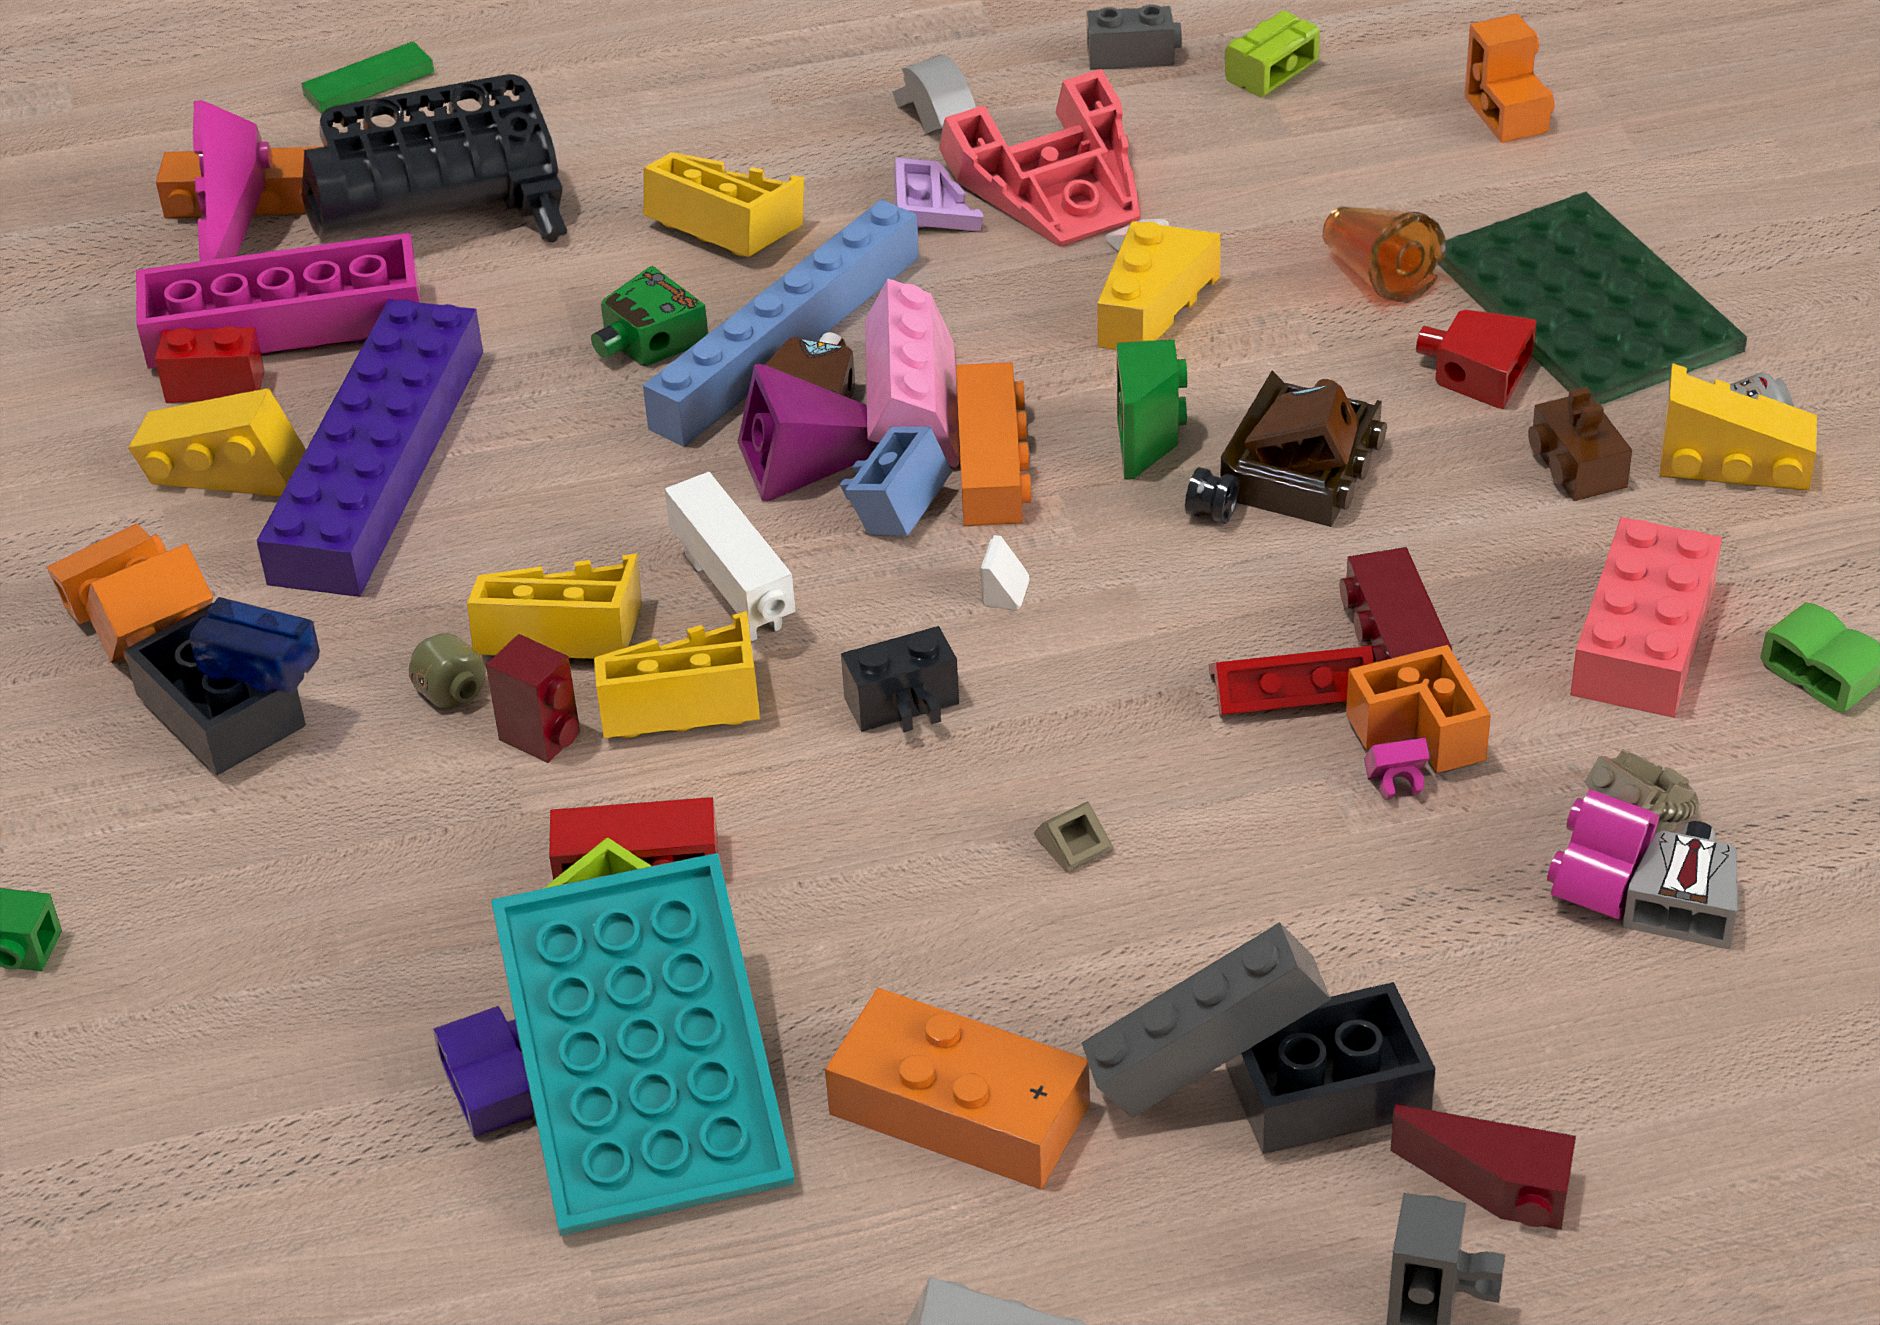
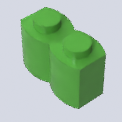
M1805 602L1765 632L1760 656L1762 662L1782 679L1793 684L1802 685L1814 699L1834 711L1845 713L1880 685V643L1860 631L1847 629L1834 613L1819 605Z

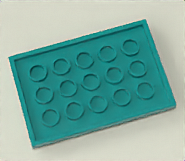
M718 853L491 899L559 1236L794 1185V1171Z

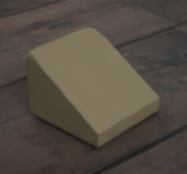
M1088 801L1043 822L1034 831L1038 842L1066 873L1114 849Z

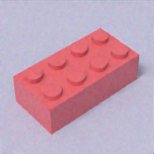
M1620 518L1576 648L1571 696L1675 718L1716 583L1723 537L1695 530L1655 524L1645 520Z

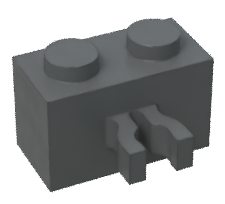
M1403 1193L1392 1255L1387 1325H1451L1457 1292L1470 1294L1480 1300L1499 1303L1505 1254L1495 1252L1466 1253L1461 1250L1466 1203L1446 1200L1434 1195L1421 1196Z

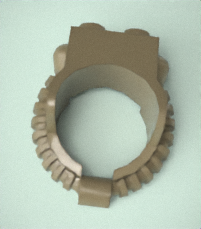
M1621 749L1615 758L1599 756L1585 780V784L1591 790L1660 815L1655 833L1663 830L1671 832L1677 822L1691 818L1699 806L1697 794L1689 785L1687 778L1671 768L1663 770L1662 766H1656L1654 763L1624 749Z

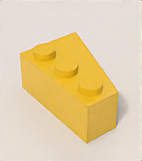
M674 152L644 167V216L657 220L668 228H676L694 235L700 241L711 242L729 249L735 255L744 257L755 255L763 248L803 225L804 177L791 175L788 182L764 178V169L753 167L749 169V175L724 170L725 162Z
M1131 221L1097 302L1098 347L1116 350V343L1156 341L1174 324V315L1184 306L1190 308L1197 301V293L1207 283L1213 285L1220 278L1221 233L1164 226L1154 222L1142 223Z
M1672 363L1662 435L1659 476L1810 490L1816 456L1817 415L1760 394L1757 399L1731 391L1730 384L1718 379H1715L1713 384L1687 375V368Z
M269 388L148 411L128 447L151 484L280 497L306 451V448Z
M638 553L622 555L623 564L591 568L590 560L574 562V571L544 575L543 568L540 566L478 575L467 601L472 649L479 655L495 656L518 634L569 656V658H588L594 660V657L628 647L642 606Z
M747 611L732 615L733 624L705 632L702 624L686 629L687 638L659 646L657 639H652L594 657L596 690L603 738H632L643 733L668 730L682 732L693 727L718 724L738 725L745 721L760 720Z

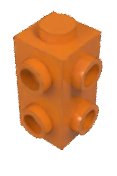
M136 523L48 565L46 568L64 608L79 624H82L86 621L91 622L85 610L91 582L167 552L157 534L150 536Z

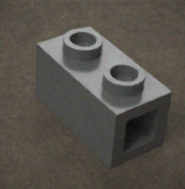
M1145 5L1141 8L1127 9L1105 7L1100 10L1087 11V50L1090 70L1174 65V48L1182 47V30L1180 22L1173 23L1171 6Z

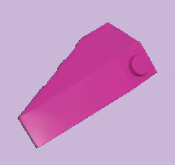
M198 100L194 101L193 150L195 154H199V166L202 176L195 177L196 193L198 194L199 207L203 217L197 221L199 260L206 261L235 257L238 254L265 188V168H272L271 146L269 141L262 142L256 123L206 101Z

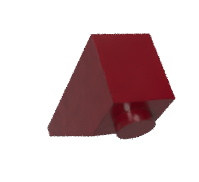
M1395 1104L1391 1152L1500 1219L1520 1222L1530 1227H1547L1562 1230L1573 1163L1575 1135Z

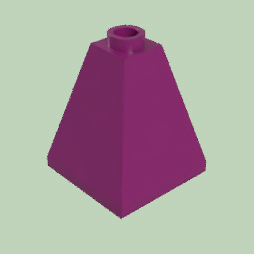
M754 364L737 442L762 501L774 500L849 468L856 461H865L869 458L872 446H877L879 443L868 440L867 406L865 404L764 364Z

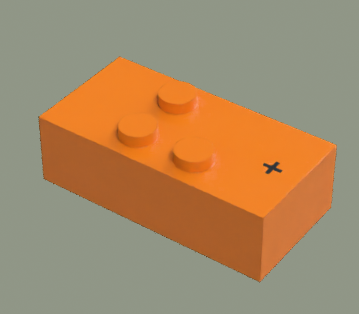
M877 987L825 1068L830 1115L1040 1190L1044 1187L1090 1105V1070L1087 1058Z

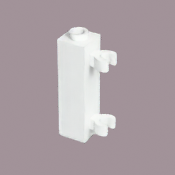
M706 472L665 488L669 527L686 547V557L697 571L704 570L736 613L747 611L751 641L757 639V627L769 623L774 631L780 630L782 627V617L796 612L792 573L710 472Z

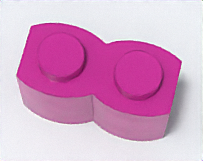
M1589 789L1585 799L1577 798L1570 810L1566 827L1573 832L1566 851L1558 850L1550 864L1547 881L1553 883L1551 895L1622 920L1625 914L1629 884L1654 837L1660 815Z

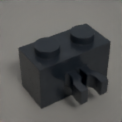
M939 626L841 653L844 699L861 732L899 721V725L904 733L913 730L912 717L926 714L931 724L941 722V709L959 704L957 658Z

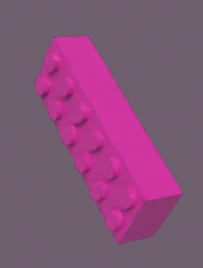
M411 233L136 270V325L147 369L157 368L155 356L162 330H174L177 328L211 329L225 326L236 328L255 327L261 355H265L273 351L314 348L318 345L345 341L358 342L367 339L388 299L410 300L421 303L419 278Z

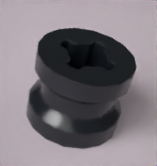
M1198 467L1194 471L1188 485L1185 499L1186 514L1200 516L1205 513L1211 515L1214 521L1226 524L1236 507L1239 494V478L1230 474H1225L1222 477L1214 476L1210 469Z

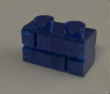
M218 597L208 609L206 618L202 617L190 633V642L198 670L216 679L226 676L247 682L252 687L262 691L274 689L293 694L304 679V673H308L319 659L320 649L314 622L310 619Z

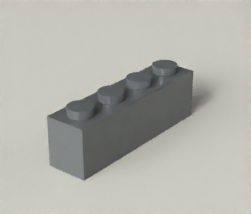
M1279 922L1081 1043L1096 1087L1131 1118H1134L1328 1002L1331 998L1313 955Z

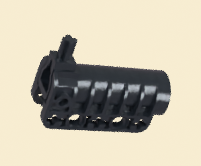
M500 75L327 108L321 115L319 125L320 138L324 147L304 150L301 195L311 227L319 237L503 200L507 210L518 208L521 217L533 215L541 238L548 239L549 243L558 241V236L567 234L566 226L559 211L563 187L557 176L558 164L552 138L530 84L518 75ZM506 90H511L512 94L519 96L516 101H512L510 96L504 95ZM489 95H491V101L495 100L493 106L490 105ZM474 99L481 107L475 111H466L460 108L457 102ZM449 103L450 114L447 113V106H443V104ZM427 107L429 111H434L433 116H426L424 111H419V108ZM404 111H406V116H409V121L407 122L404 121ZM389 115L395 120V123L389 127H380L374 124L371 118ZM363 119L364 130L361 129V122H357V120ZM333 123H341L343 127H347V132L340 133L337 127H333Z

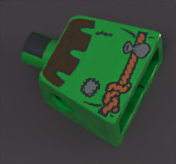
M652 265L603 299L601 311L604 328L591 335V342L597 354L604 359L622 350L638 364L648 366L687 351L708 335L706 307L703 302Z

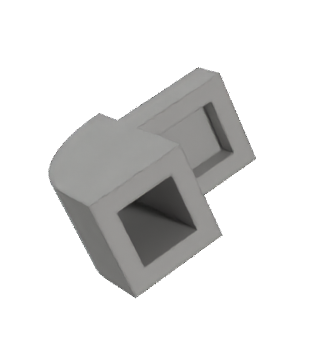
M942 54L901 68L906 86L892 91L898 108L914 102L925 134L942 128L945 117L976 108L971 91L961 70L951 58Z

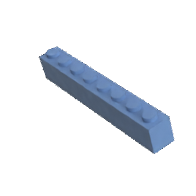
M879 200L643 384L648 430L685 447L748 396L754 364L765 365L790 338L798 337L817 341L824 333H827L883 288L887 279L893 280L919 259L917 214L885 200Z

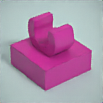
M1426 738L1373 745L1364 757L1367 778L1382 777L1379 789L1385 800L1392 799L1395 795V787L1393 785V778L1404 777L1409 781L1412 796L1419 795L1423 790L1424 777L1421 769L1430 759Z

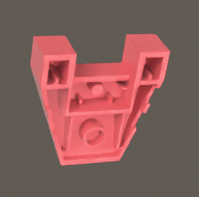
M1102 69L1062 82L1055 113L1062 123L1064 130L1010 147L1004 141L985 105L945 117L939 150L957 183L1059 247L1131 224V221L1137 222L1140 220L1141 215L1133 169H1130L1127 154L1129 148L1127 135H1124L1122 125L1123 111L1121 101Z

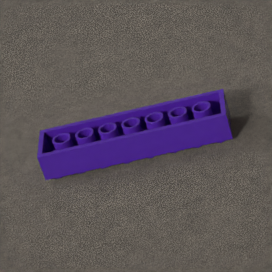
M388 299L256 540L268 586L361 597L484 353L476 308Z

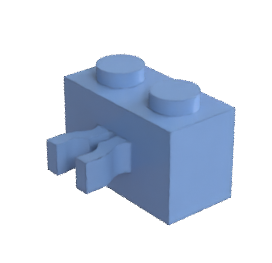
M891 426L866 461H856L853 465L856 476L853 479H843L840 487L846 499L851 500L868 535L908 536L953 471L930 426Z

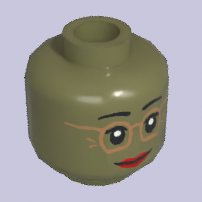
M441 633L424 639L414 649L409 663V678L413 686L429 701L442 709H451L473 700L478 695L485 680L486 666L481 656L462 639L449 633Z

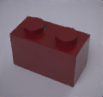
M518 634L486 664L498 737L500 741L549 763L564 747L571 745L580 733L569 656Z

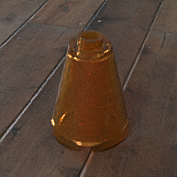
M1341 206L1330 213L1323 226V240L1326 246L1379 296L1386 300L1408 303L1421 297L1438 277L1433 274L1438 260L1444 262L1445 235L1440 224L1420 212Z

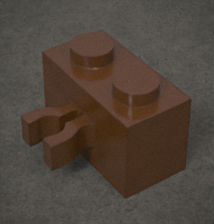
M1588 387L1571 390L1568 397L1535 405L1533 426L1528 430L1530 446L1535 454L1541 455L1550 468L1554 481L1557 484H1562L1573 501L1628 488L1632 449L1606 416L1601 404H1597L1593 399Z

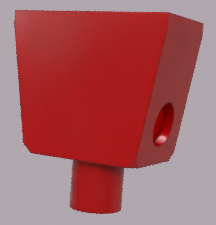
M1466 309L1461 310L1447 331L1424 325L1418 335L1416 353L1437 358L1435 381L1439 386L1490 406L1504 409L1533 358L1537 320Z

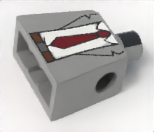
M1701 821L1688 822L1683 826L1681 834L1664 830L1655 833L1629 884L1623 928L1730 950L1738 908L1736 848L1730 843L1715 841L1716 833L1709 824Z

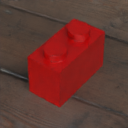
M225 326L211 329L177 328L174 330H162L155 363L166 403L199 402L261 390L265 370L255 327L236 328Z

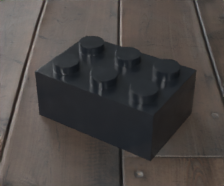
M214 603L124 650L136 695L217 776L306 726L296 681Z
M1394 982L1330 996L1331 1000L1226 1062V1069L1263 1154L1393 1124L1395 1104L1432 1110L1436 1068Z

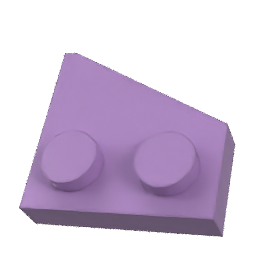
M895 158L893 171L894 202L896 206L917 214V228L936 227L981 231L983 213L979 208L970 210L964 203L966 193L958 183L949 178L948 171L939 161Z

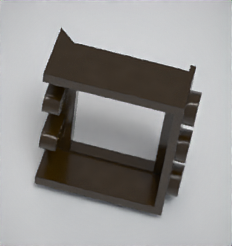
M1272 370L1221 455L1220 477L1230 474L1239 478V494L1237 499L1239 504L1332 527L1340 510H1347L1349 508L1357 479H1365L1370 466L1372 451H1379L1384 443L1387 423L1381 421L1382 401L1377 400L1375 405L1368 404V402L1348 398L1358 418V428L1346 466L1326 469L1320 478L1256 462L1244 443L1247 437L1279 396L1289 392L1308 389L1284 383Z

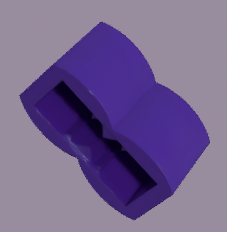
M496 1006L433 1028L441 1064L473 1137L535 1116L515 1019L507 1021L500 1007Z

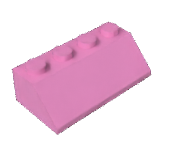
M887 279L865 319L868 440L879 443L891 426H930L950 467L957 468L960 463L954 341L931 293L923 291L913 284H903Z

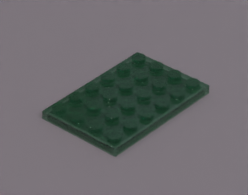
M1587 192L1572 195L1563 200L1433 244L1432 259L1486 312L1537 320L1533 358L1568 392L1588 387L1591 391V396L1597 404L1600 403L1602 405L1670 380L1672 363L1687 368L1686 373L1745 352L1747 336Z

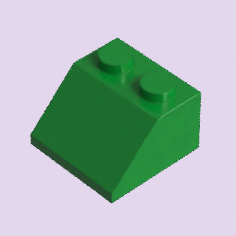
M1175 340L1116 343L1117 423L1124 479L1136 478L1178 446V426L1187 425L1186 397H1179V388H1187L1186 359H1177Z

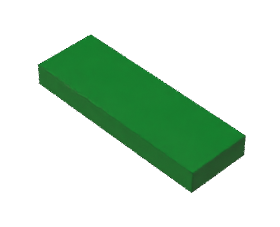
M412 41L302 82L301 85L303 95L322 114L327 108L358 102L432 74L434 66L433 60Z

